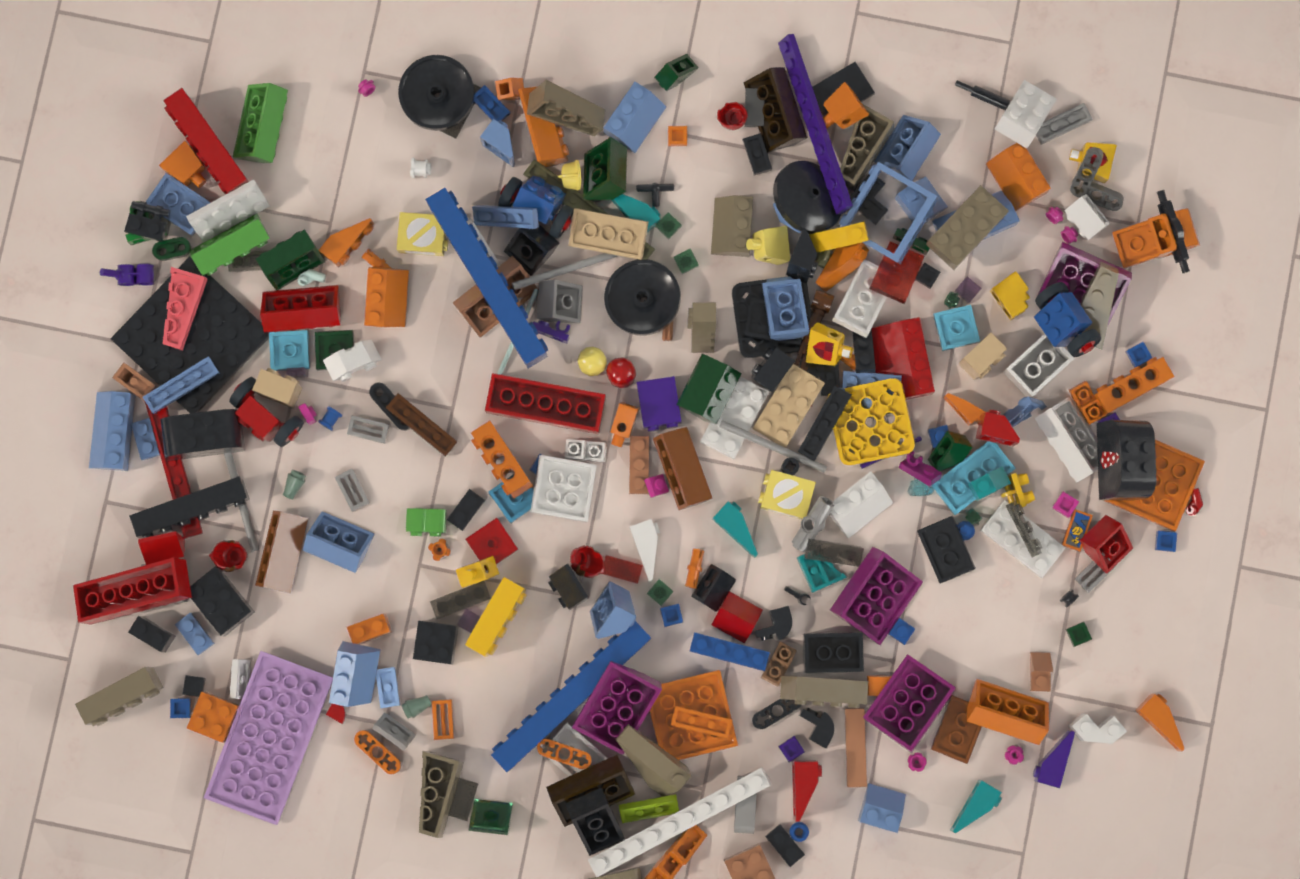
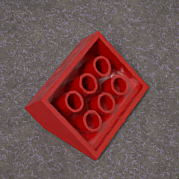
M920 317L872 328L875 372L873 373L902 375L901 383L906 400L932 395L935 389Z

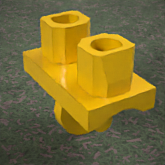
M1014 473L1008 476L1011 484L1004 487L1005 493L1001 494L1002 498L1007 497L1009 503L1015 502L1014 494L1018 509L1026 507L1027 504L1035 500L1032 490L1023 493L1021 489L1022 485L1029 484L1027 473L1018 475Z

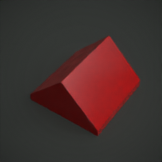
M176 531L138 539L146 565L170 558L184 557L185 539Z
M729 591L711 625L745 644L763 609Z

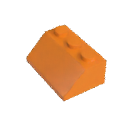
M1018 143L1006 148L986 163L1002 192L1012 203L1015 211L1047 194L1051 189L1027 148Z
M381 267L368 268L364 326L405 327L409 270Z

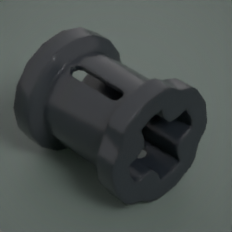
M795 458L785 459L781 466L782 472L792 476L795 475L799 470V462ZM788 462H790L791 465H795L792 472H790L789 469L785 468L788 465Z

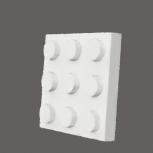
M540 455L530 512L588 522L597 465Z

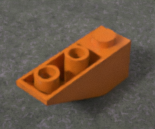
M369 218L330 235L318 251L338 268L341 264L345 265L350 258L349 254L352 250H357L362 243L361 239L372 232L374 222Z

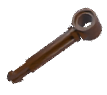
M816 290L811 304L813 310L808 324L809 334L804 336L796 361L793 363L798 366L803 355L800 368L805 371L808 369L805 365L810 330L816 323L821 324L825 314L829 313L835 297L820 290Z

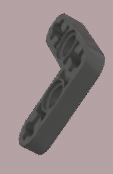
M1092 147L1087 150L1072 181L1070 191L1079 198L1087 194L1094 204L1111 211H1118L1123 205V195L1092 182L1103 159L1102 150ZM1097 155L1093 164H1091V157ZM1089 169L1092 174L1086 176L1082 173V170ZM1080 181H1084L1082 188H1080V190L1077 189V187L1080 184ZM1099 191L1102 193V196L1096 198L1092 195V192ZM1114 199H1117L1118 201L1115 204H1113L1112 201Z

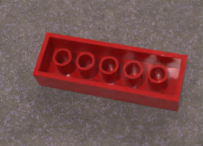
M180 88L163 100L167 105L164 107L165 111L173 119L180 132L186 137L185 139L189 145L197 152L196 155L206 167L209 166L207 170L216 182L220 181L218 186L225 195L249 182L183 88Z
M492 373L485 412L497 416L599 434L606 394Z
M179 558L166 559L73 585L78 623L89 625L192 598L186 560Z

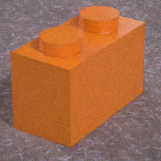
M384 613L347 627L351 641L354 644H362L392 633L389 621Z

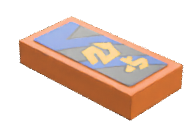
M1074 509L1062 542L1064 547L1081 552L1082 545L1079 540L1087 533L1093 515Z

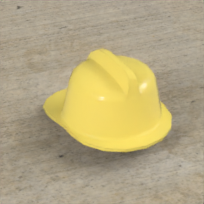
M579 160L562 166L561 174L558 175V178L562 179L563 186L566 189L577 191L581 189Z

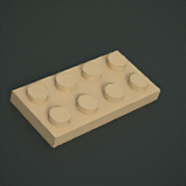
M574 208L568 246L642 260L649 222Z
M793 364L783 377L753 429L786 448L825 382Z

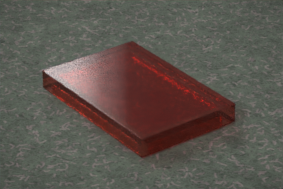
M890 241L887 250L894 254L899 245ZM909 249L901 264L883 255L869 289L905 304L925 256Z

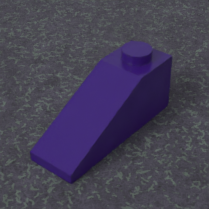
M1068 730L1039 762V765L1035 766L1033 771L1035 782L1056 788L1061 787L1075 735L1074 731Z

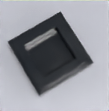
M924 262L914 280L931 289L941 272Z
M185 675L182 695L199 697L201 692H204L206 678Z

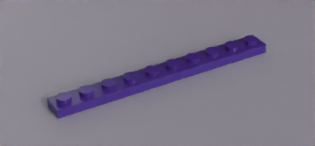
M788 34L778 42L836 215L843 214L853 204L795 35Z

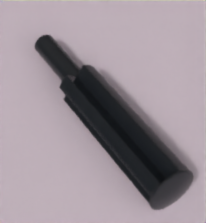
M958 80L955 83V86L971 92V96L1005 111L1010 104V100L976 85L971 87Z

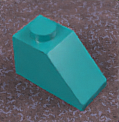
M1002 466L970 482L968 485L978 501L1011 484V481Z

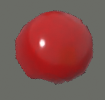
M737 102L725 103L724 107L717 112L718 121L728 130L740 129L746 123L748 117L747 110L742 104Z
M621 357L609 362L606 372L613 386L621 389L627 388L634 383L636 370L630 360Z

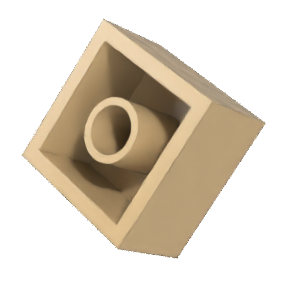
M990 333L958 364L973 380L977 377L982 379L992 369L990 367L991 364L995 366L1006 356L1003 352L1007 348Z
M267 368V370H260L252 390L262 397L294 409L302 387L295 378L285 375L283 378L277 371Z

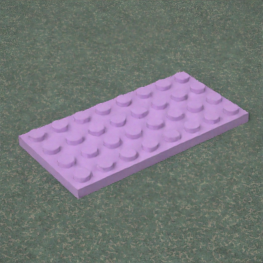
M260 651L204 798L278 825L332 685L333 677Z

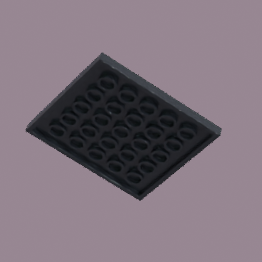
M190 256L178 268L202 276ZM207 274L203 275L208 280L183 351L163 344L171 276L111 338L121 350L160 386L209 356L220 374L176 400L190 414L198 413L269 339L270 333L264 332L262 323L211 275L208 276Z

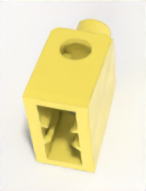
M787 226L757 231L752 234V239L749 238L746 242L747 249L754 250V258L758 261L781 265L789 262L791 259Z

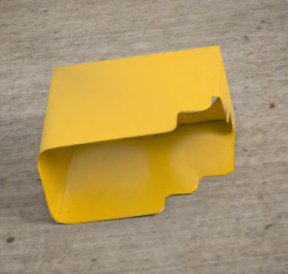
M1016 271L990 290V293L1010 320L1019 316L1028 308L1026 300L1030 299V296L1027 294L1029 288Z

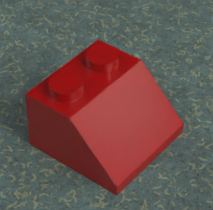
M989 410V412L983 413L980 416L976 439L1012 447L1020 442L1017 433L1004 415H1000V411Z
M1107 515L1098 521L1079 540L1085 553L1106 574L1133 549L1122 523Z

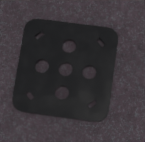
M767 279L738 283L732 289L739 350L745 358L762 357L768 348L772 349L773 347H777L785 354L798 352L800 346L744 336L750 299L764 300L762 283H766ZM801 281L809 324L812 314L807 283ZM747 293L748 296L745 299L742 298L743 295ZM750 341L756 345L754 348L748 344Z

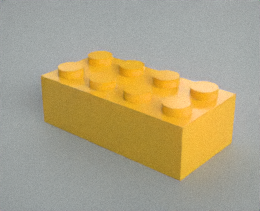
M503 577L465 645L485 657H488L489 654L493 655L498 647L495 643L498 638L504 637L508 629L505 627L508 621L512 622L517 614L515 609L518 603L522 605L527 596L525 594L526 589Z

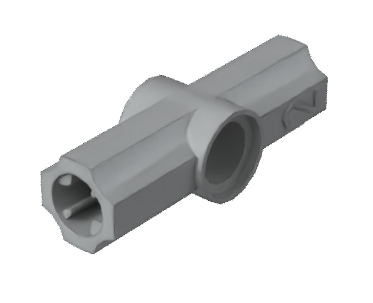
M819 496L808 516L801 520V527L792 541V546L802 552L808 550L818 532L825 528V521L834 507L833 501L824 496Z

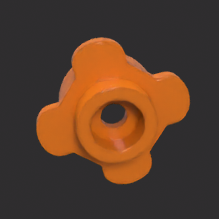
M439 539L438 542L431 543L428 546L435 561H439L442 557L451 554L450 549L446 546L445 539Z

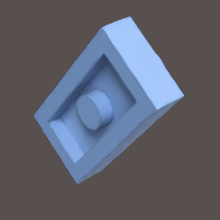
M395 667L377 669L376 680L380 708L400 706Z

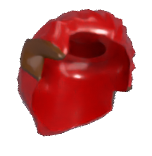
M223 540L216 544L209 557L219 569L225 572H233L242 568L247 560V552L238 541Z
M588 545L573 549L570 562L572 569L578 576L593 578L599 574H604V560L600 552L595 551L593 547Z

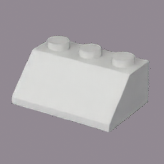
M870 471L833 501L834 507L829 516L849 539L893 504L883 485Z

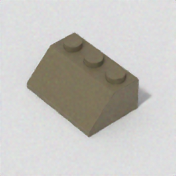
M733 195L715 198L711 255L749 257L750 250L747 249L746 242L749 238L751 239L752 196Z

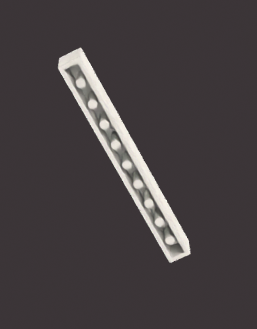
M762 767L588 859L596 877H599L772 784Z

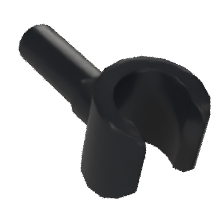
M787 586L784 591L797 598L798 603L801 605H806L801 601L803 596L811 599L808 594H800Z

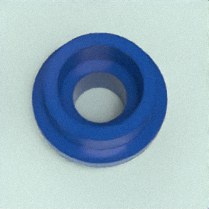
M796 822L790 827L789 833L794 841L802 842L807 839L809 829L806 824ZM797 828L803 830L801 835H796L795 831Z

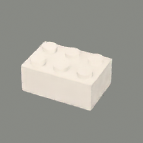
M1024 80L995 127V130L1023 147L1028 148L1057 99Z
M1044 334L1006 368L1003 373L1026 397H1033L1075 358L1064 347H1054Z

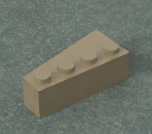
M545 80L529 93L527 114L591 136H596L603 130L605 109Z
M1100 261L1080 305L1093 322L1083 332L1096 329L1101 336V341L1096 348L1102 350L1119 272L1117 268Z
M716 302L692 303V308H688L687 318L688 329H691V353H714Z
M781 676L780 699L795 700V704L806 705V701H813L812 705L824 706V702H830V706L842 707V703H848L849 708H860V704L867 705L868 681Z

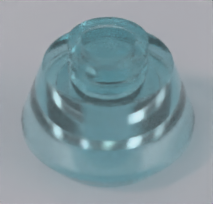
M914 478L913 481H910L907 493L910 496L932 495L934 489L932 485L929 487Z

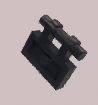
M132 201L131 208L137 209L138 212L137 215L129 213L124 232L163 242L168 224L162 222L161 218L162 216L169 217L170 210L164 209L163 206L148 205L144 201ZM145 212L154 214V218L144 217Z

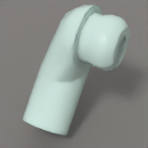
M309 269L299 275L297 282L300 286L308 285L314 280L324 283L326 274Z

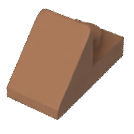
M124 362L112 377L143 401V396L150 393L155 387L152 382Z
M1030 652V691L1051 692V672H1053L1051 654Z

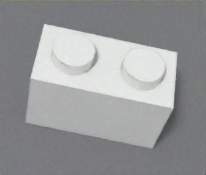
M1087 194L1081 196L1064 210L1067 213V219L1071 223H1075L1079 228L1078 232L1080 235L1088 240L1110 224Z

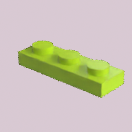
M677 795L620 804L622 823L675 814L679 812Z

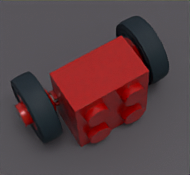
M253 377L247 378L234 389L229 399V402L235 408H239L235 412L239 416L238 421L248 429L251 427L253 429L251 433L262 442L264 440L271 442L274 438V442L278 446L284 447L298 436L304 422L298 416H293L286 423L277 419L254 399L255 392L252 389L256 379Z

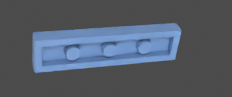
M472 206L475 225L528 229L539 227L537 208Z
M208 356L143 396V399L151 412L155 414L220 373Z

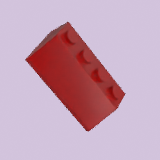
M332 285L263 292L260 316L264 332L340 326L339 286Z

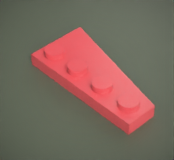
M171 267L170 274L172 275L168 289L170 294L166 308L168 313L167 319H165L163 344L183 351L208 279L204 276Z

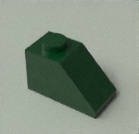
M685 54L666 63L654 78L665 91L677 87L699 67L688 54Z
M947 431L927 460L936 470L942 471L963 462L973 447L965 435Z

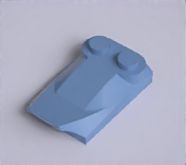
M789 276L767 279L766 283H762L770 338L780 341L797 339L808 335L809 326L800 279H792Z

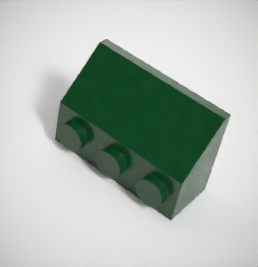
M609 137L584 154L583 198L585 200H613L626 192L627 147L612 137Z
M305 229L296 232L291 238L278 243L276 247L261 253L256 258L264 275L276 291L298 279L299 275L309 269L313 270L325 262Z
M701 354L676 405L705 422L717 425L742 373L723 362Z

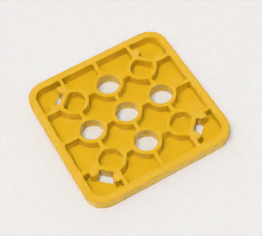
M889 378L843 388L853 394L833 428L839 457L843 464L855 465L908 454L914 450V434L903 385L899 379ZM888 389H890L891 391L894 392V394L891 395V394H889V393L886 392V391H887ZM864 398L871 399L872 406L870 408L862 406ZM886 413L894 414L895 421L893 423L885 421ZM868 417L876 419L874 427H869L866 424ZM851 420L855 421L858 425L855 431H851L847 427L848 422ZM876 435L880 438L878 446L871 444V436ZM902 438L904 441L900 445L898 442ZM849 449H852V450L855 451L856 453L853 454L852 452L849 451Z

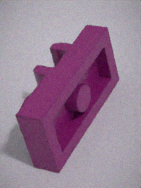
M910 452L906 459L900 462L899 468L929 487L941 479L942 473L923 463L922 456L915 458V452Z

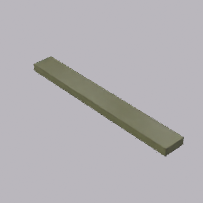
M535 159L523 173L528 179L532 176L541 177L551 186L559 187L562 192L566 193L562 202L563 205H567L572 209L579 208L606 213L592 201L585 200L583 195L577 190L564 188L562 179L558 178L556 174ZM645 242L643 259L648 260L655 251V248Z

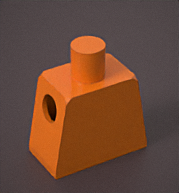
M845 82L824 102V106L829 112L823 117L826 128L836 123L841 129H845L869 115L854 91Z
M186 141L159 164L167 174L185 186H189L193 182L198 188H201L207 181L201 175L206 168Z
M624 402L619 403L610 431L614 434L611 442L612 445L622 448L625 438H630L640 409L639 407ZM621 423L626 425L625 430L619 428Z

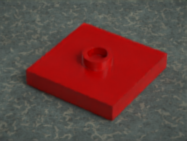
M495 518L465 539L479 561L494 556L496 565L519 550L498 518Z

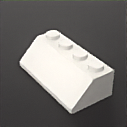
M1070 397L1035 418L1039 428L1043 430L1049 443L1054 447L1060 460L1065 464L1069 474L1076 483L1098 470L1097 439Z

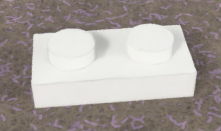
M232 659L230 698L242 699L249 682L251 660Z

